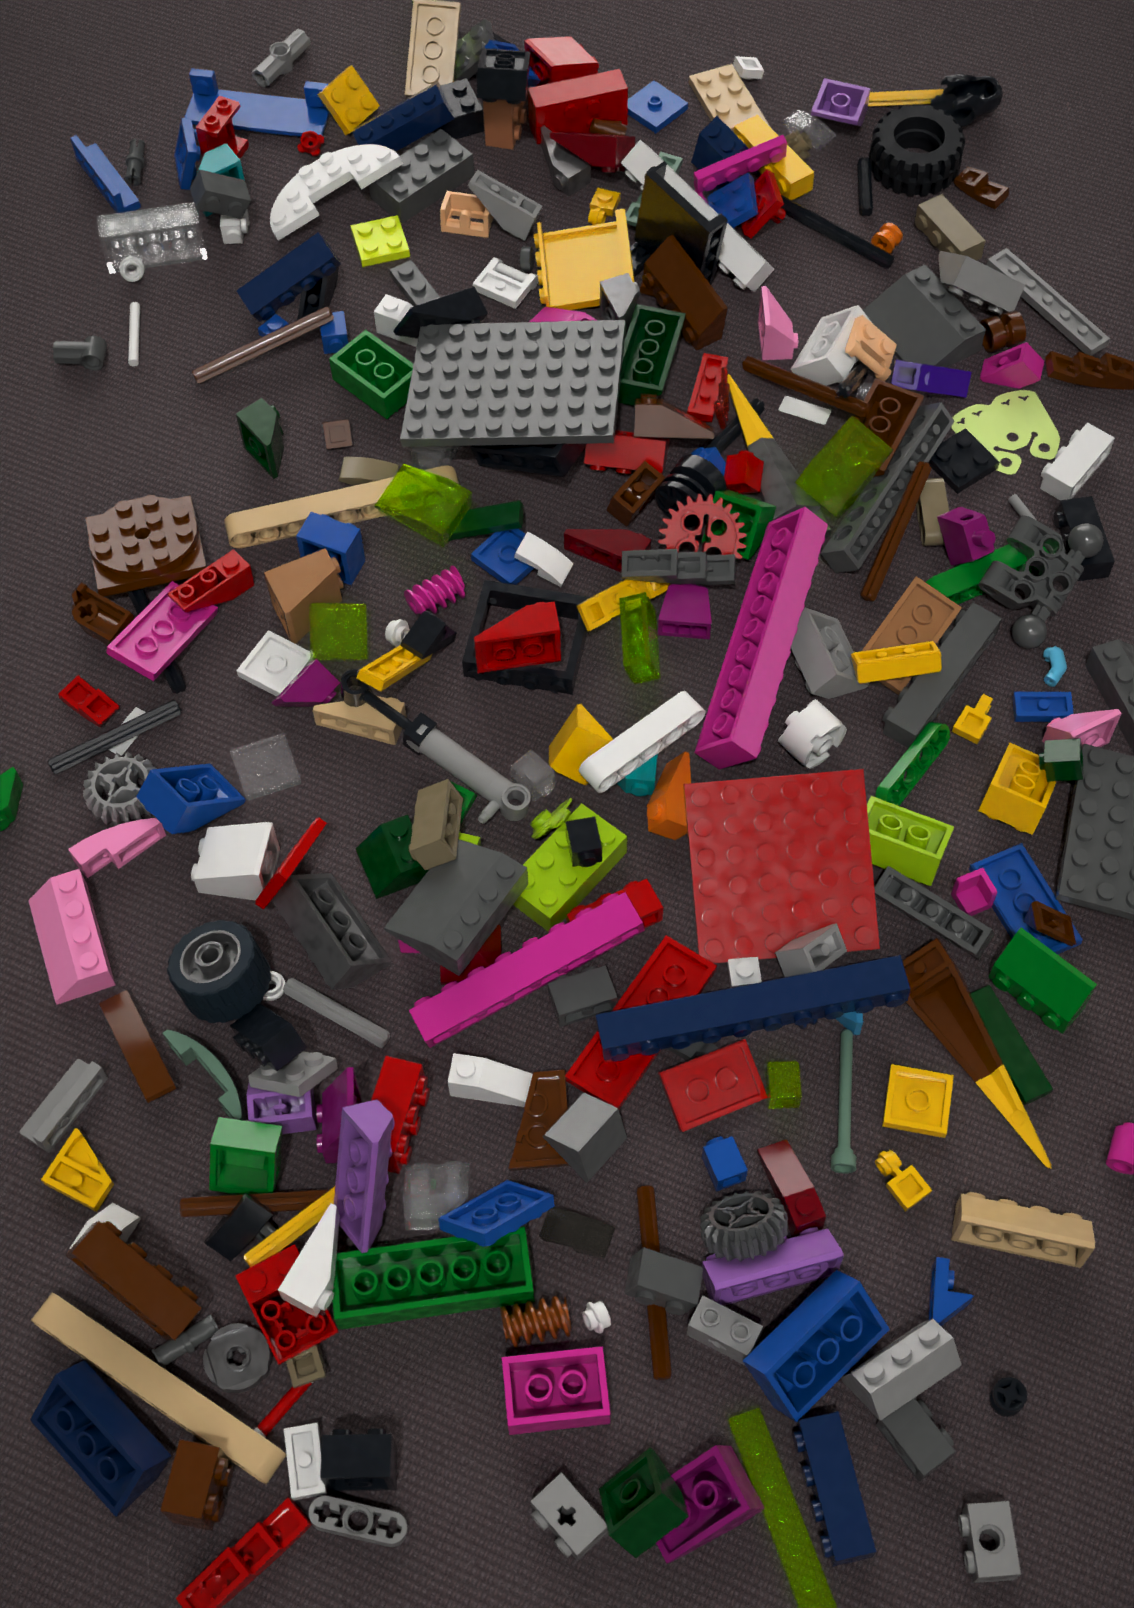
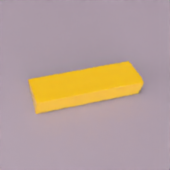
M933 641L854 652L851 654L854 671L859 683L940 672L942 669L941 652Z

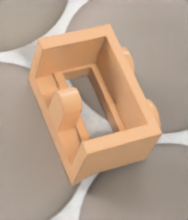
M447 191L440 208L441 232L489 238L490 227L494 217L477 196ZM452 215H453V216H460L459 219H453V218H451ZM471 218L482 219L483 223L471 221Z

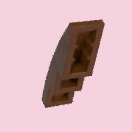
M1050 351L1045 356L1047 376L1050 378L1095 388L1134 390L1133 361L1107 352L1100 359L1082 352H1078L1073 358Z
M125 990L100 1002L99 1005L147 1103L175 1090L176 1087L128 991Z

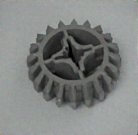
M747 1190L743 1194L735 1192L733 1196H723L721 1201H713L712 1207L705 1208V1214L700 1217L701 1238L709 1253L715 1254L716 1258L725 1257L727 1261L736 1258L742 1262L745 1258L754 1260L755 1256H766L767 1251L777 1250V1245L784 1243V1237L788 1235V1217L784 1206L778 1198H773L768 1193L762 1195L761 1191L749 1193Z

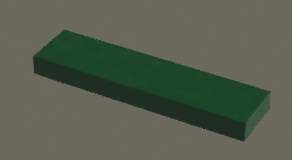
M988 985L970 993L1022 1103L1026 1105L1052 1093V1086L991 986Z

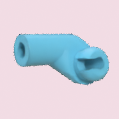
M1057 646L1047 647L1043 652V657H1046L1045 661L1051 663V668L1044 677V682L1051 687L1057 685L1067 670L1064 652Z

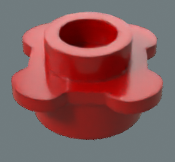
M314 131L302 133L301 143L297 146L300 153H310L314 157L320 154V146L324 143V137Z

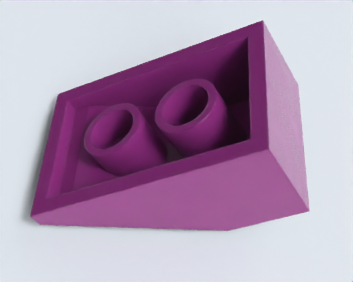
M347 1067L322 1092V1104H317V1122L322 1123V1134H317V1152L323 1154L326 1164L337 1163L342 1107L363 1103L354 1067Z
M715 1445L671 1475L683 1493L689 1517L679 1527L671 1530L656 1542L665 1562L670 1564L738 1527L765 1509L732 1446Z

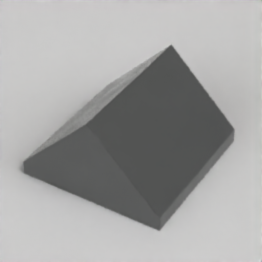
M582 1093L542 1136L585 1182H588L627 1139L618 1108L586 1093Z

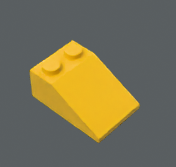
M1009 743L978 811L986 814L991 819L1009 824L1018 831L1033 835L1057 781L1047 782L1045 770H1040L1038 754Z

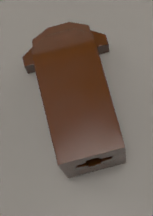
M82 582L72 591L74 602L72 605V615L75 621L88 635L107 646L135 619L130 611L88 588Z

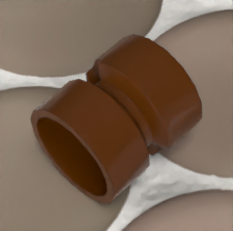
M1010 311L1001 314L999 318L993 316L979 322L986 329L982 346L987 352L1003 349L1005 345L1013 346L1025 341L1026 327L1023 317L1018 311Z

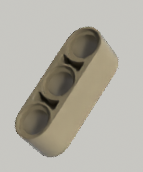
M928 478L916 504L922 546L945 545L937 516L949 511L944 479Z

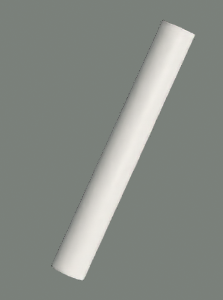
M137 302L130 304L128 364L130 366H137L139 364L140 304Z

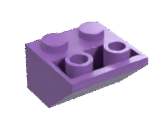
M248 1083V1121L281 1125L282 1134L317 1130L313 1088L301 1097H295L253 1088Z

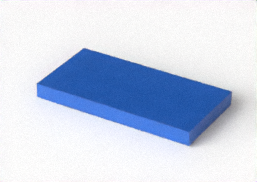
M1022 843L970 864V872L983 867L995 886L997 895L992 908L1011 939L1022 927L1056 954L1081 945L1083 939L1073 923L1076 944L1070 946L1035 930L1024 922L1031 903L1035 901L1063 914H1066L1059 901L1056 900V896Z

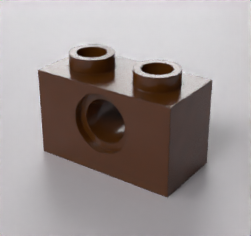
M644 461L613 495L607 511L627 527L655 496V491L666 477Z

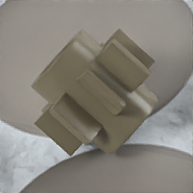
M797 130L785 136L787 145L802 160L810 156L808 150L812 148V142L805 132L799 134Z

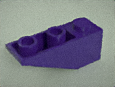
M895 359L890 384L905 389L967 398L972 371Z

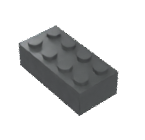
M440 129L400 155L403 162L401 166L369 185L370 198L391 216L398 215L400 223L403 224L445 196L447 191L454 190L474 176L473 154Z

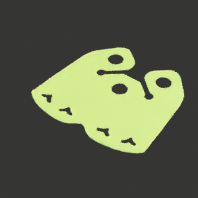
M1019 390L1007 392L997 396L990 405H972L953 416L955 422L951 428L956 434L966 428L999 462L1003 458H1008L1012 461V465L1009 467H1004L999 463L996 471L1011 475L1015 474L1021 465V458L1017 454L1000 450L995 451L994 447L998 446L999 448L1012 451L1028 445L1032 432L1038 434L1030 447V453L1033 456L1052 460L1058 452L1060 444L1059 433L1034 391ZM1029 396V397L1026 399V401H1024L1023 399L1019 398V397ZM1008 399L1010 400L1009 405L1001 404L1002 402H1006ZM978 411H982L979 416L972 414L977 413ZM962 418H965V419H964V423H965V424H962V423L957 424V422H960ZM1007 434H1017L1018 440L1014 442L1009 441ZM1046 443L1050 446V450L1042 452L1039 450V445Z

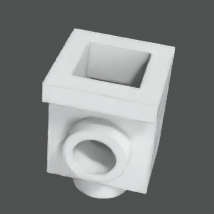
M247 209L242 219L221 215L220 229L224 244H243L244 233H248V225L250 224Z

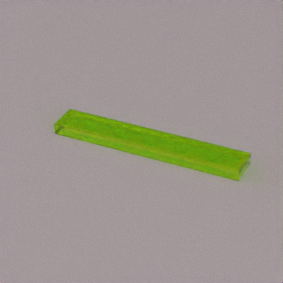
M760 1408L729 1418L727 1422L748 1478L765 1507L761 1512L797 1607L837 1608Z

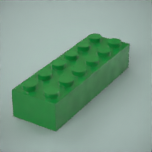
M520 1227L517 1231L506 1234L490 1246H479L477 1243L464 1238L448 1237L370 1248L366 1253H361L359 1250L337 1253L334 1289L332 1292H334V1320L338 1330L510 1306L515 1303L524 1304L526 1301L535 1302L525 1227Z

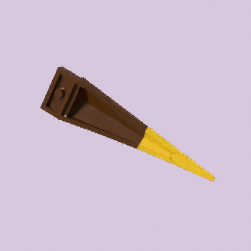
M936 938L902 961L910 986V993L906 1002L991 1100L1045 1167L1051 1169L1048 1156L967 985L941 941Z

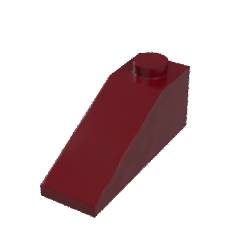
M566 529L564 532V549L622 573V551L651 550V539L641 533H635L627 529Z
M787 1139L757 1149L775 1197L780 1200L784 1210L787 1212L788 1228L792 1238L800 1236V1232L809 1228L817 1227L818 1230L822 1229L826 1214L812 1182Z

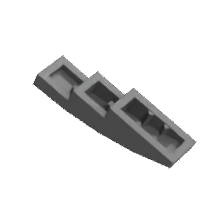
M677 549L622 551L621 577L628 580L673 584H736L735 554L678 553Z

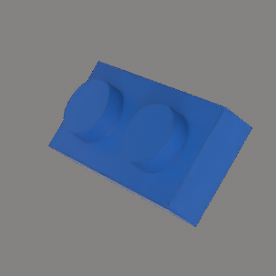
M1014 692L1012 696L1015 722H1051L1056 718L1063 719L1074 714L1071 692Z

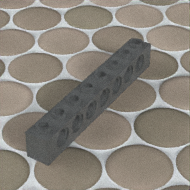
M942 402L920 406L884 475L870 478L821 552V555L835 573L860 569L895 515L917 462L928 463L954 424V419Z

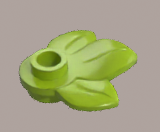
M572 798L560 804L552 813L547 809L543 810L531 821L530 826L533 828L531 837L534 840L546 835L552 829L560 827L569 818L571 811L567 808L571 804Z

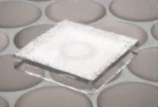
M285 733L230 750L247 801L302 784Z

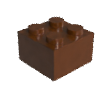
M179 1440L160 1509L172 1523L213 1531L215 1522H220L224 1511V1501L221 1500L224 1487H229L233 1476V1466L230 1465L231 1461L220 1447Z

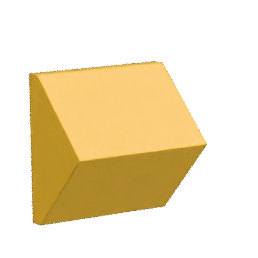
M582 704L576 705L549 745V769L578 783L587 785L588 782L579 773L581 764L592 754L611 742L613 738Z

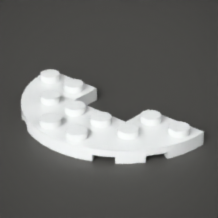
M372 144L356 145L332 153H324L310 165L301 167L298 174L282 189L271 210L270 225L277 240L279 241L319 216L313 203L352 179L356 181L361 189L367 187L401 166L403 162L400 156L384 146Z

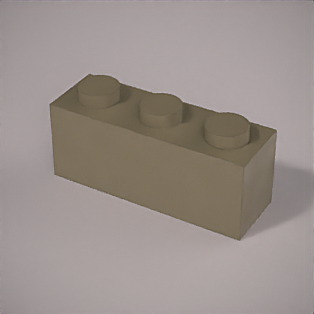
M943 194L918 205L915 224L930 239L933 246H936L940 251L966 255L976 261L982 258L985 239Z
M449 779L418 790L409 852L411 857L418 861L424 870L455 860L457 856L463 798Z

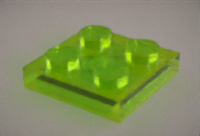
M309 604L311 660L368 659L366 604Z

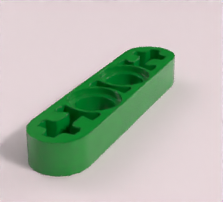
M929 722L880 783L876 791V798L898 806L901 805L948 744L950 729L946 724ZM906 769H907V775H906V778H905V780H904V774H905V771H906Z

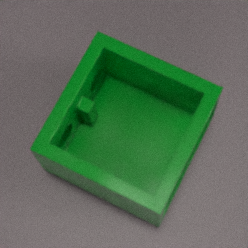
M218 1117L210 1143L209 1190L234 1194L274 1193L281 1166L282 1126Z

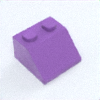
M824 78L811 110V115L861 127L868 110L870 88Z

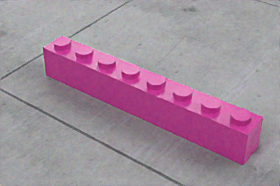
M626 892L620 895L618 893L609 895L602 901V905L593 910L586 908L580 911L573 921L567 924L564 922L556 924L549 929V934L540 939L538 937L531 938L524 942L522 948L514 953L506 952L495 959L496 963L487 968L483 966L472 970L465 980L459 983L457 981L448 983L441 988V993L434 997L426 996L416 1001L414 1007L409 1012L429 1048L645 931L643 922Z

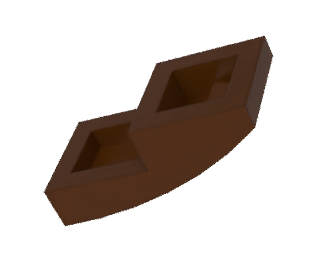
M969 166L954 179V184L964 193L993 209H996L1009 196V187L989 181L988 172Z

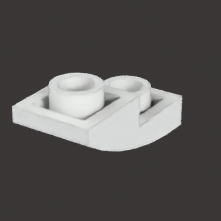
M529 532L526 533L514 558L536 568L538 576L560 587L573 567V563L561 552Z

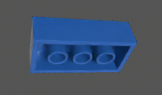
M835 1270L742 1361L772 1406L797 1422L890 1329L860 1281Z

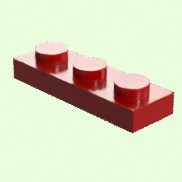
M703 353L687 413L702 421L713 422L729 357Z

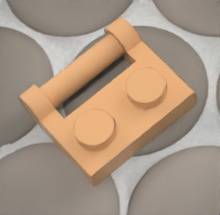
M861 315L854 320L845 352L851 357L855 356L873 371L875 378L886 381L891 374V369L889 368L897 344L866 317Z

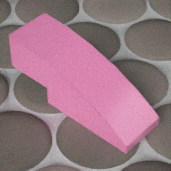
M157 818L141 819L102 830L85 838L68 850L74 863L89 878L110 862H113L120 869L165 837L166 833L162 823Z

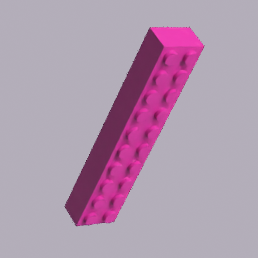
M806 507L775 519L767 525L694 752L717 769L756 759L761 751L763 736L769 725L768 720L772 707L776 702L778 687L783 679V671L791 653L790 648L798 630L797 625L805 607L804 602L812 584V576L818 564L819 553L825 541L828 527L826 522Z

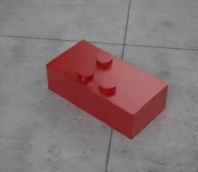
M616 69L528 88L529 126L536 144H541L542 126H546L551 132L590 133L589 130L593 118L621 121L622 124L627 125L628 87L621 70Z

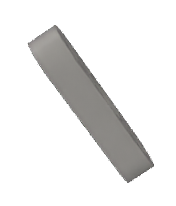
M330 1496L316 1498L309 1507L310 1522L319 1531L387 1547L400 1545L407 1536V1522L400 1513ZM324 1505H329L331 1513L340 1515V1508H346L342 1517L343 1527H336L338 1519L333 1517H327L325 1522H320L319 1515L315 1513L316 1510H322ZM355 1512H363L368 1517V1524L361 1531H354L348 1525L349 1517ZM373 1516H380L378 1519V1524L389 1526L391 1520L397 1521V1528L402 1529L401 1532L394 1533L393 1538H388L386 1530L376 1528V1535H371L370 1533L374 1526Z

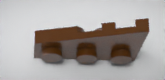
M565 1069L533 1072L521 1125L516 1137L514 1152L508 1168L509 1171L570 1166L542 1137L568 1109Z

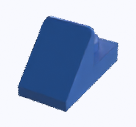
M936 1257L931 1271L928 1320L934 1319L942 1326L967 1307L974 1295L948 1291L953 1290L954 1270H949L950 1259Z

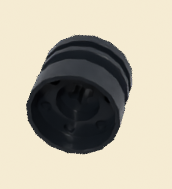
M697 455L682 456L671 470L670 475L665 478L655 491V499L664 514L671 518L672 516L668 509L677 511L676 501L686 505V496H690L694 502L698 493L701 494L703 501H706L709 494H712L714 499L716 491H726V481L723 474L710 461ZM694 514L688 515L684 520V526L696 527L699 523L697 516Z

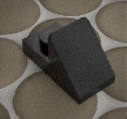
M424 611L406 634L400 646L419 658L424 659L453 643L457 632L447 627L446 623L428 611Z

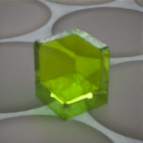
M797 1061L767 1062L765 1080L768 1109L799 1108L802 1099L799 1063Z

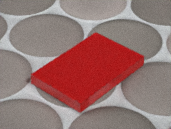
M319 817L313 821L255 900L257 906L263 910L326 826L327 823Z
M741 1039L658 1072L680 1132L687 1131L768 1098L746 1039Z

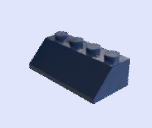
M437 81L357 126L353 130V134L358 145H380L396 152L455 118L440 83Z
M85 1360L54 1376L30 1419L115 1517L121 1515L158 1479L171 1457V1454Z

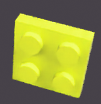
M398 215L350 225L362 267L410 257L409 247Z

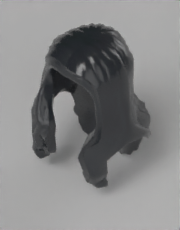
M961 73L945 76L941 81L942 85H947L943 94L935 96L930 102L935 110L941 109L945 111L947 116L951 115L956 120V124L958 123L960 127L970 125L977 117L994 112L1001 103L1003 93L1002 87L993 76L975 77Z

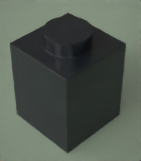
M595 816L565 821L566 839L572 867H589L597 862H602V845Z

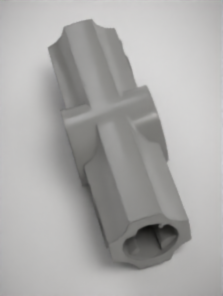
M297 29L283 42L272 44L270 46V55L252 71V76L258 85L265 88L279 75L291 72L293 61L311 45L310 38L304 31Z

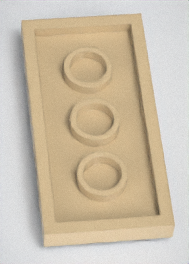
M413 0L405 86L406 97H411L437 81L440 83V86L454 82L461 3L438 0Z
M732 64L689 76V85L711 121L718 116L734 132L735 125L758 114L769 126Z

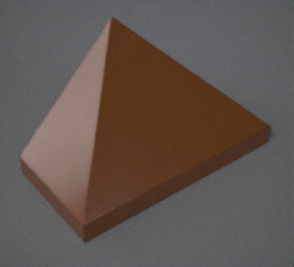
M1038 901L1031 903L1024 919L1026 924L1067 945L1073 946L1076 944L1070 916Z

